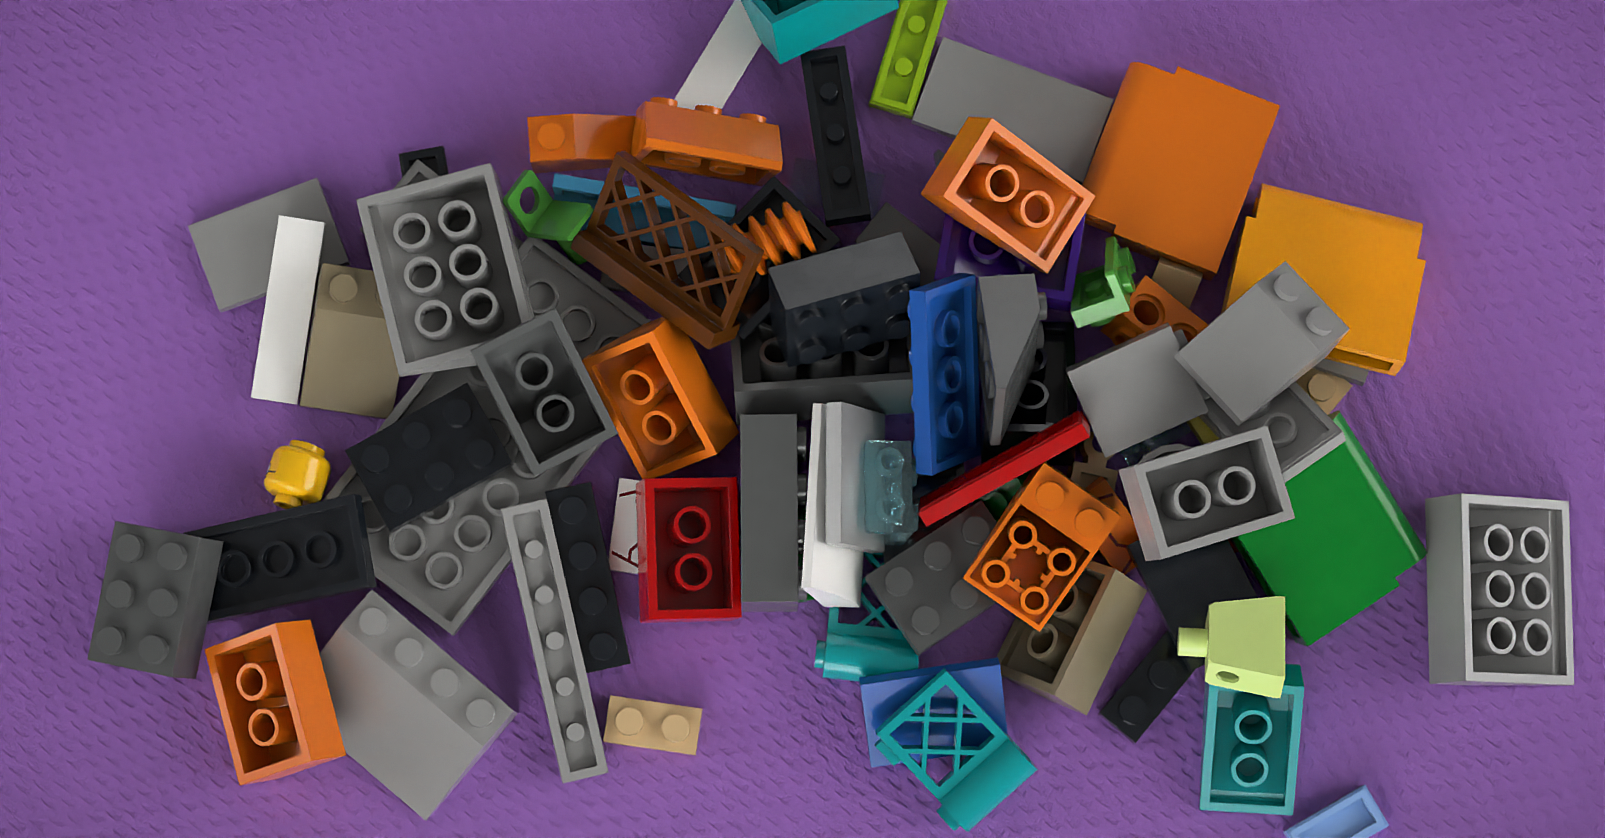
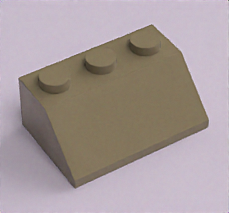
M1091 560L1040 632L1016 616L997 654L1000 662L1001 676L1054 703L1087 715L1147 590L1117 569Z

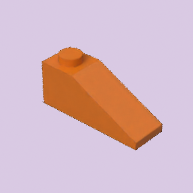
M573 113L527 117L530 163L533 172L548 173L610 168L616 153L625 150L630 154L636 116Z

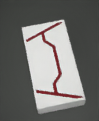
M619 478L608 558L611 571L638 574L636 483L640 482V480Z

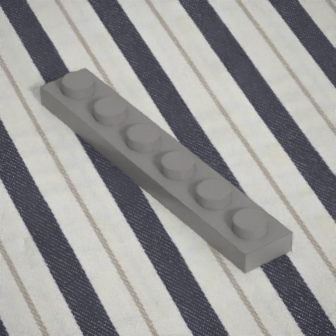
M547 499L500 509L562 783L609 773Z

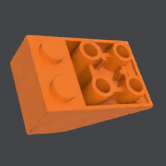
M1045 461L1033 468L962 578L1040 632L1122 516L1115 509Z

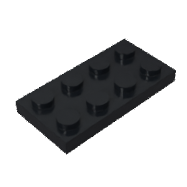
M358 494L346 495L183 533L224 541L207 624L377 587L362 497Z

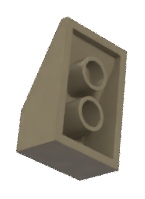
M323 263L318 274L299 406L387 419L394 409L399 374L374 271Z

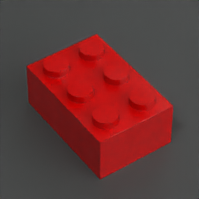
M737 477L646 478L636 483L640 623L732 621L742 618Z

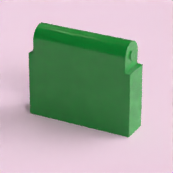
M1340 411L1330 413L1328 416L1343 431L1346 441L1285 483L1295 518L1230 538L1267 597L1285 596V626L1296 643L1307 647L1400 586L1395 577L1418 563L1428 553Z

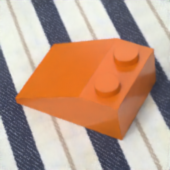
M984 117L967 118L920 195L954 220L1046 274L1050 271L1095 198V195L993 118Z

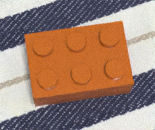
M311 619L274 623L204 649L239 786L275 780L346 756Z

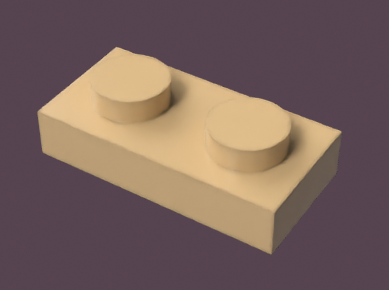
M610 695L603 742L696 756L703 709Z

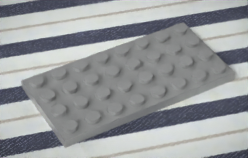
M528 237L518 249L534 318L555 307L581 359L633 329L651 322L542 239ZM478 365L422 373L377 432L461 385L468 383L514 465L393 533L389 531L353 464L349 466L324 499L329 500L351 494L361 495L375 577L452 636H455L512 562L500 509L546 499L545 491L570 486L602 445L600 443L534 476L519 451Z

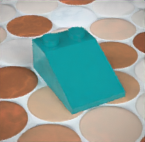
M1285 664V681L1281 698L1267 697L1210 685L1205 682L1199 810L1293 815L1304 698V681L1300 665Z

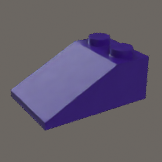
M1086 212L1048 274L1042 273L945 213L934 280L937 281L957 273L975 274L977 292L979 277L1034 273L1037 292H1045L1047 308L1068 312L1072 302Z

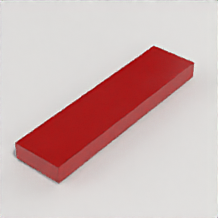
M1078 410L922 496L918 514L925 526L933 524L1089 438L1090 424L1084 413Z

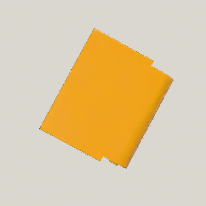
M1261 183L1257 197L1254 200L1252 216H1246L1238 233L1221 314L1258 281L1286 261L1350 328L1324 359L1396 376L1406 361L1426 260L1417 258L1423 223Z

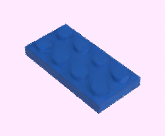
M957 273L909 290L910 300L907 307L908 317L911 322L909 360L912 365L913 376L911 407L914 411L915 430L912 448L913 454L916 457V474L933 476L981 455L975 274Z

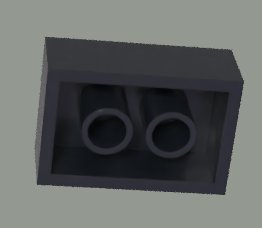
M902 232L768 268L771 328L788 368L804 363H815L825 357L847 351H857L871 344L889 339H900L911 334V322L907 313L910 300L909 290L920 287V271Z

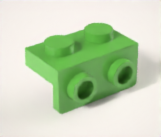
M1115 235L1106 238L1105 265L1076 274L1071 302V315L1077 328L1089 324L1092 327L1102 326L1112 321L1116 315L1130 311V293L1136 291L1132 274L1136 273V268L1128 247L1120 249Z

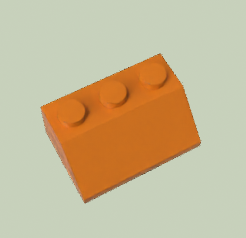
M652 97L650 102L644 101L636 110L630 154L648 167L760 187L782 171L783 158L779 125L766 123L767 118L764 116L742 113L739 115V118L722 115V109L708 105H697L695 110L677 107L678 102L676 100L665 97Z
M660 317L643 324L581 359L642 480L657 478L714 456L739 434L688 334L665 317Z

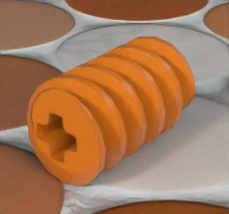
M787 201L782 203L783 217L780 219L770 208L765 210V225L763 226L753 216L748 217V232L746 233L736 223L731 224L732 228L765 251L756 270L760 275L767 274L766 259H770L776 266L784 264L785 251L795 261L800 260L802 244L813 254L817 253L800 210L796 211ZM732 246L724 247L731 272H740L746 256Z

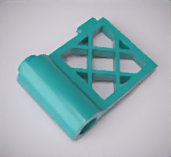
M863 553V556L875 570L884 565V563L880 564L875 558H883L882 553ZM866 577L862 579L861 589L868 584L865 580ZM861 592V603L870 615L857 625L838 623L839 607L829 608L826 641L817 640L814 668L823 669L822 678L859 681L860 677L918 669L919 656H917L901 631L891 628L881 616L886 611L883 605L875 609ZM876 620L881 627L867 625Z
M945 668L875 730L880 738L874 744L875 747L893 766L901 760L942 804L936 811L954 831L961 826L969 832L1038 770L1024 751L995 723ZM946 684L957 696L956 713H930L931 697ZM963 703L973 714H963ZM923 705V713H914ZM904 721L922 722L921 745H901L891 733ZM929 722H955L953 746L928 745ZM962 723H982L992 733L978 747L961 746ZM910 754H920L919 764ZM927 754L953 755L952 770L936 783L926 772ZM960 755H968L960 762Z

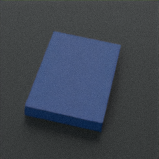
M998 657L860 677L859 683L871 768L892 765L874 745L880 739L875 730L943 668L956 679L1008 735L1001 668ZM946 684L931 697L930 713H956L957 696ZM963 703V714H973ZM923 705L914 713H923ZM904 721L891 735L901 745H921L922 722ZM929 722L928 745L953 746L955 722ZM962 723L961 746L978 747L992 733L982 723ZM910 754L916 761H920V754ZM927 754V759L947 757L953 755Z

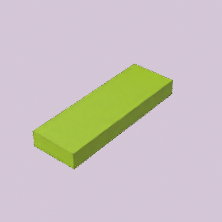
M900 0L869 101V107L912 119L948 0Z

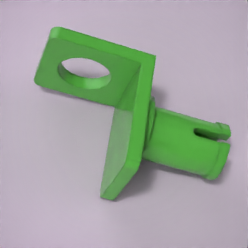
M525 169L504 196L503 204L527 237L556 240L571 262L576 263V265L585 263L587 260L570 247L574 237L578 232L582 231V226L594 209L589 203L553 200L532 170ZM527 187L533 190L535 196L534 206L529 213L522 211L520 206L521 194Z

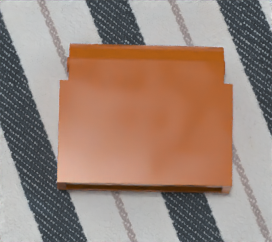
M1129 63L1082 184L1084 188L1095 195L1086 211L1085 223L1109 232L1111 236L1115 235L1120 247H1128L1130 251L1159 261L1160 256L1202 272V278L1211 281L1218 271L1280 105L1177 66L1174 74L1145 63Z

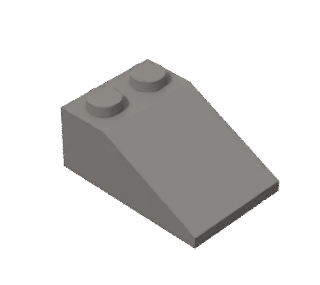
M1285 261L1252 286L1183 347L1174 358L1239 426L1323 360L1350 328Z

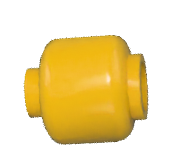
M291 440L289 445H283L275 449L264 478V486L270 494L275 496L273 503L282 509H289L321 501L331 474V465L324 458L325 451L300 440Z

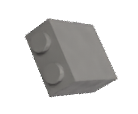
M1167 322L1066 368L1069 379L1105 458L1209 412L1204 400L1211 398V396L1174 358L1188 344L1182 329L1173 332Z

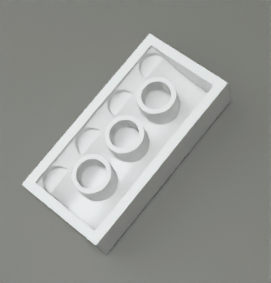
M813 403L801 588L824 607H860L864 552L826 544L825 542L826 404Z

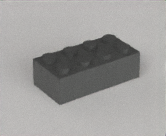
M797 414L740 415L742 612H797L798 600H807V592L801 588L803 567H798V554H804L806 520H798V508H806L807 474L797 473V462H806V427H797Z

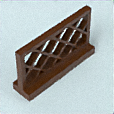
M625 150L616 153L586 230L577 233L570 247L707 349L735 339L741 325L736 320V317L765 252ZM625 170L635 176L640 195L627 198L622 181ZM662 195L670 201L675 220L662 223L655 196ZM642 200L650 226L637 230L629 203ZM611 208H618L625 233L618 234L604 224ZM696 220L705 226L710 245L700 248L696 247L689 222ZM677 225L684 252L671 255L664 228ZM652 232L659 258L652 259L644 253L639 235ZM732 246L746 256L740 272H731L724 247ZM712 251L720 277L706 280L699 254ZM687 258L694 283L686 284L678 278L673 260ZM722 283L727 300L724 310L713 303L709 285Z

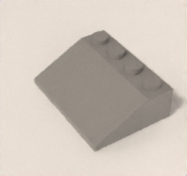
M491 163L356 199L400 377L475 366L477 363L470 351L471 349L534 318L508 211L503 204L504 195L500 179Z
M1464 493L1425 499L1426 550L1428 551L1426 561L1429 684L1574 685L1569 501Z
M372 589L340 625L319 653L345 752L425 821L428 820L518 714Z

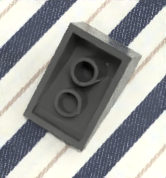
M1034 273L978 278L976 299L978 368L991 445L1001 444L1033 371L1036 349L1043 348L1044 346L1042 321L1039 320L1047 319V300L1045 292H1037Z
M555 307L470 350L519 451L534 476L619 434Z

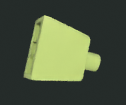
M1285 596L1222 601L1210 604L1208 606L1205 629L1179 627L1177 655L1205 657V682L1210 685L1272 698H1281L1285 681Z

